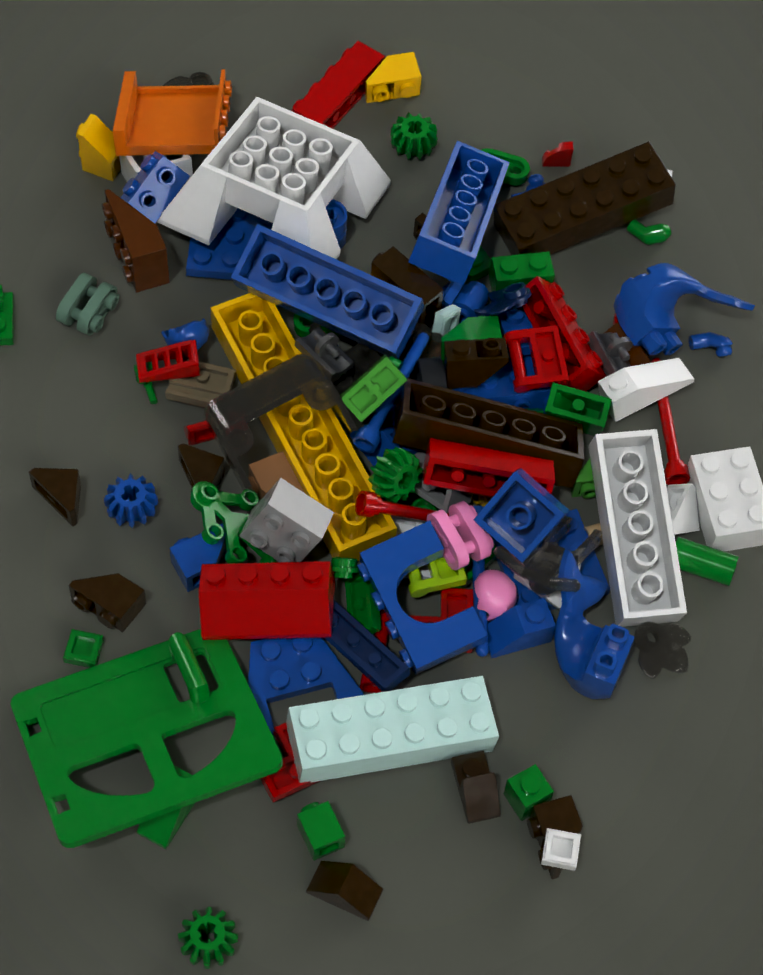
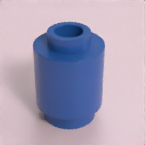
M470 281L468 284H465L453 301V305L461 308L459 323L467 317H478L479 315L475 314L474 310L483 308L487 304L489 291L482 283Z

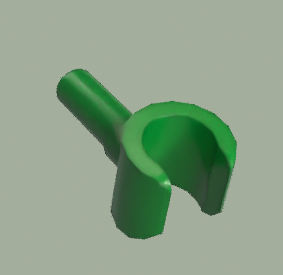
M146 362L147 371H151L152 364L150 362ZM135 364V365H134L135 377H136V381L139 383L138 369H137V365ZM152 382L139 383L143 384L146 389L150 403L156 404L158 400Z

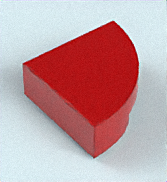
M573 141L559 143V147L551 151L548 149L542 156V166L570 167L574 150Z

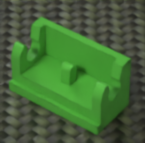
M385 354L340 395V400L362 422L408 379Z

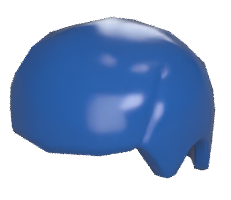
M203 318L202 321H192L180 327L162 331L161 333L167 346L183 341L196 340L197 350H199L207 342L210 329Z

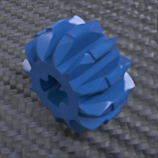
M130 473L127 477L128 480H123L117 476L116 485L108 484V495L104 497V504L107 507L108 516L116 518V523L119 526L128 521L129 526L133 528L135 521L145 525L147 522L146 516L154 517L158 496L155 494L154 485L152 483L146 484V478L143 475L134 480L133 475Z

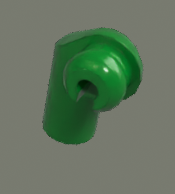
M635 219L627 227L629 233L647 245L664 242L671 236V229L666 224H655L646 227Z

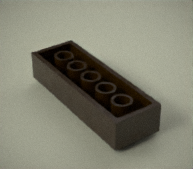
M648 141L495 204L494 225L511 255L547 251L551 255L673 204L676 184Z
M409 378L403 384L395 407L393 443L400 444L406 448L427 451L429 439L434 438L554 461L555 472L554 485L573 488L585 460L582 423Z

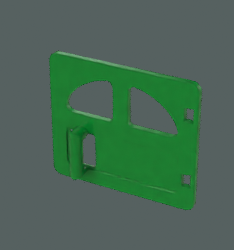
M201 629L187 634L176 632L167 641L16 694L10 703L58 840L66 848L81 846L274 774L283 765L282 754L228 640H202ZM203 655L218 685V689L212 692L209 691L208 683L195 656ZM177 663L188 689L189 700L184 702L177 700L164 670L167 666ZM224 716L234 717L236 722L233 734L221 753L210 764L191 777H180L172 763L164 744V739ZM39 723L42 732L30 736L27 725ZM138 749L141 751L154 782V788L150 792L143 794L106 795L92 792L76 785L70 780L69 776L75 770L127 751ZM67 799L70 810L59 814L55 802Z

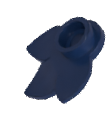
M523 282L514 283L504 289L489 292L488 296L492 302L483 308L475 309V314L479 316L497 315L511 308L521 307L528 302L527 299L530 298L532 293Z

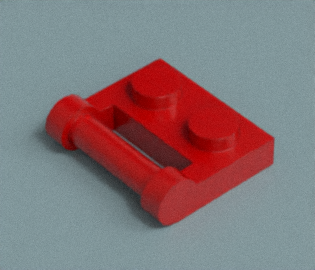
M558 325L513 330L503 335L506 345L509 347L515 376L513 387L516 393L551 387L553 382L568 385L569 376ZM528 342L535 373L533 376L526 375L521 343Z

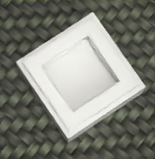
M547 828L541 865L575 871L581 834Z

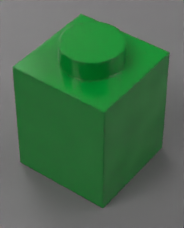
M534 764L507 779L503 794L519 819L523 821L530 817L533 805L551 801L554 791L537 765Z
M329 801L321 804L319 802L310 803L297 814V827L313 861L345 848V834Z

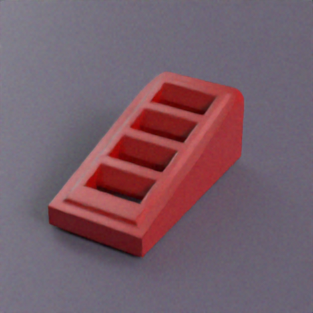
M196 340L183 341L136 354L139 383L200 376ZM182 358H189V360L183 362ZM176 359L177 364L171 365L170 360ZM164 360L165 367L159 368L158 361ZM146 362H152L153 370L147 371Z

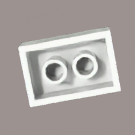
M751 447L691 455L687 465L690 474V481L688 483H693L696 487L698 518L706 545L721 551L762 546L763 484Z

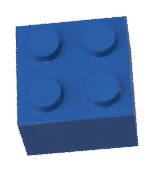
M520 468L509 477L473 520L523 563L570 510Z

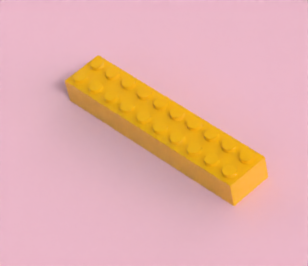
M248 293L210 307L212 329L233 369L236 370V375L277 453L284 452L305 494L334 512L323 536L331 556L356 558L359 561L360 552L397 535V527L390 515L380 513L377 516L374 515L372 518L356 514L355 503L359 492L363 490L375 493L372 490L373 485L368 480V473L304 356L294 346L295 340L276 305Z

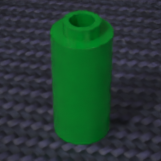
M679 536L677 537L676 547L681 571L727 586L730 585L739 556Z

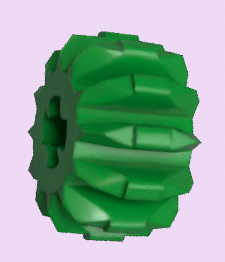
M408 112L406 118L398 116L396 124H393L391 127L392 148H396L398 156L406 154L408 160L412 156H416L419 160L423 155L430 156L432 149L437 145L436 125L432 124L430 117L422 118L421 113L417 116H412Z
M403 448L385 449L383 457L376 456V465L370 467L373 474L368 480L373 485L372 490L388 501L395 503L400 499L406 501L409 492L415 493V485L421 482L418 478L423 471L419 466L420 460Z
M208 906L205 910V916H201L198 910H194L192 912L194 922L184 919L182 927L186 931L178 933V941L185 943L180 948L182 955L191 954L190 963L192 965H196L200 959H203L205 969L210 968V960L215 959L216 963L222 966L224 964L222 954L233 956L234 948L230 944L238 942V934L232 932L235 928L234 920L225 921L226 912L223 910L214 917L212 907ZM208 933L214 934V941L211 942L208 939V943L202 942L203 934H206V937H208Z

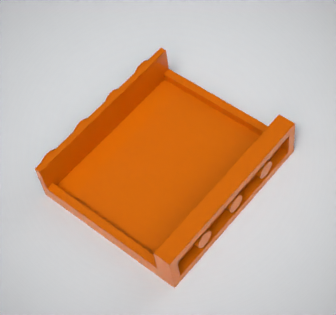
M221 69L219 85L138 86L136 71H125L113 126L116 156L149 155L155 151L162 155L210 154L226 135V127H228L232 82L231 80H226V70Z

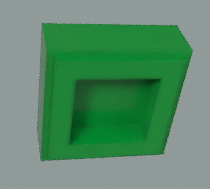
M72 629L63 656L64 663L88 668L96 666L104 642L103 635Z

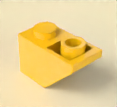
M414 52L386 56L366 80V103L383 102L385 100L410 98L420 95L422 76Z
M90 113L85 123H81L76 132L82 170L113 182L121 170L120 157L116 156L113 132L96 115Z

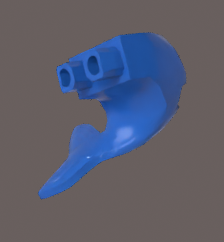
M660 263L646 269L649 273L648 275L643 273L635 278L630 277L622 284L620 294L616 295L613 305L618 322L627 337L630 338L634 346H644L649 355H657L661 351L665 355H672L683 345L676 335V332L681 328L674 316L675 305L682 295L695 294L711 302L743 310L753 311L755 306L737 297L706 287L679 267L669 263Z
M565 549L558 575L562 605L554 634L556 658L565 679L579 694L591 699L611 698L635 636L629 634L628 629L616 624L605 625L603 628H600L586 620L583 616V611L601 600L606 593L608 585L597 578L581 574L575 557L569 550Z

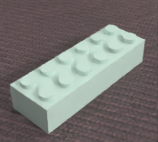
M483 676L289 707L286 719L287 732L299 783L308 781L312 783L435 762L483 750L484 753L493 752L499 738Z

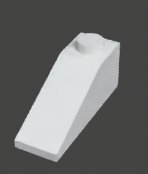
M673 358L624 367L599 380L598 387L600 396L612 399L609 414L617 422L693 383L694 378L680 358Z

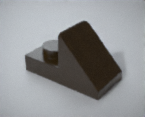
M484 750L452 757L451 766L467 823L470 824L500 817L496 776L494 772L489 771Z

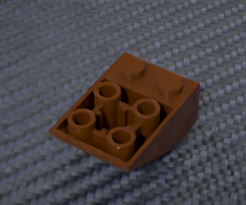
M104 190L106 202L102 203L103 213L106 218L104 225L108 237H113L115 240L113 248L117 259L123 260L124 266H122L126 282H132L136 293L170 283L167 248L157 225L111 190Z

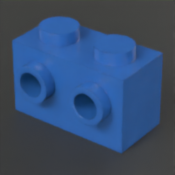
M157 151L145 157L140 165V172L135 179L131 178L123 188L124 194L121 196V199L153 223L157 222L162 212L190 177Z

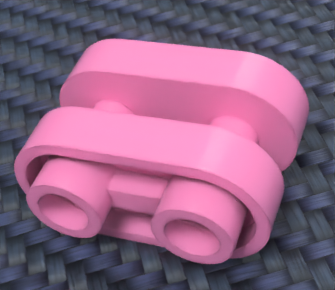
M461 501L449 507V516L442 509L427 515V521H431L444 547L443 557L451 569L458 570L467 566L470 561L469 555L474 561H480L491 556L492 548L494 547L493 539L489 533L484 531L473 520L477 516V512L472 505Z

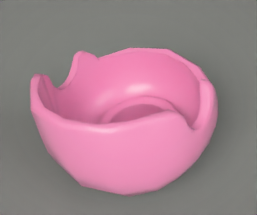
M486 570L480 573L474 581L475 593L479 598L477 609L489 613L487 616L488 621L494 620L516 605L518 598L516 585L504 572Z

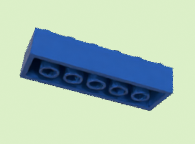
M457 141L408 263L416 265L422 270H428L440 275L449 281L464 285L476 259L510 162Z
M260 224L256 225L231 276L236 287L375 351L386 354L388 357L393 356L397 359L400 358L424 309L422 298Z

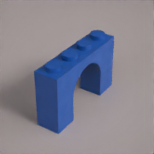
M430 520L360 552V564H357L361 578L364 582L370 581L375 591L370 594L377 610L384 609L388 618L385 626L392 640L398 638L403 650L399 651L402 661L409 668L412 667L415 675L485 643L488 636L473 606L436 623H423L414 620L401 608L396 592L402 579L411 571L443 557L444 547Z

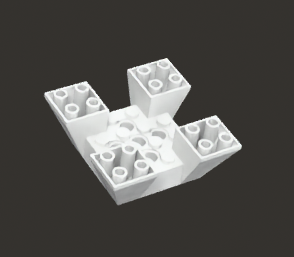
M256 97L162 212L157 223L210 245L237 208L273 223L271 230L334 259H338L341 250L326 206L334 199L341 202L348 212L366 219L391 185V180L360 140Z

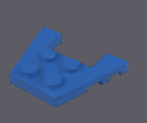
M323 638L260 639L251 642L248 685L272 735H274V725L268 703L329 687L333 688L336 699L364 695Z

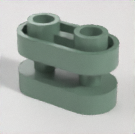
M85 272L81 273L60 302L56 312V321L66 326H71L77 320V331L91 336L94 332L98 333L109 310H114L118 304L120 296L117 294V287L103 282L97 288L96 277Z

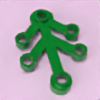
M200 481L196 483L191 489L190 500L193 507L202 512L203 540L208 544L215 545L225 533L226 562L228 564L243 563L247 558V552L240 546L239 535L250 514L231 512L225 505L239 506L245 511H250L258 503V495L251 489H245L241 494L221 492L210 482ZM215 514L223 521L224 530L216 523ZM241 538L261 557L259 563L278 562L270 555Z

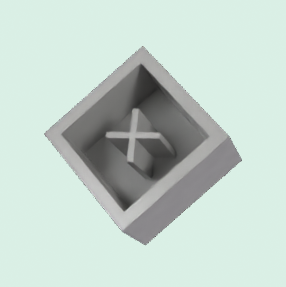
M280 478L252 509L239 536L278 562H301L322 540L334 512Z

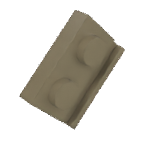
M182 358L183 362L189 360L187 358ZM199 361L200 376L169 380L168 389L165 391L166 399L225 412V406L229 400L236 378V370Z

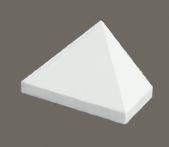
M693 483L668 485L667 493L674 535L700 531L696 487Z

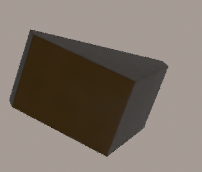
M184 443L178 445L179 462L191 488L200 481L210 482L218 488L225 474L224 457Z
M57 468L31 469L29 475L32 487L72 527L78 523L81 491L79 470Z
M320 861L306 890V893L369 921L383 892L382 887L354 864Z

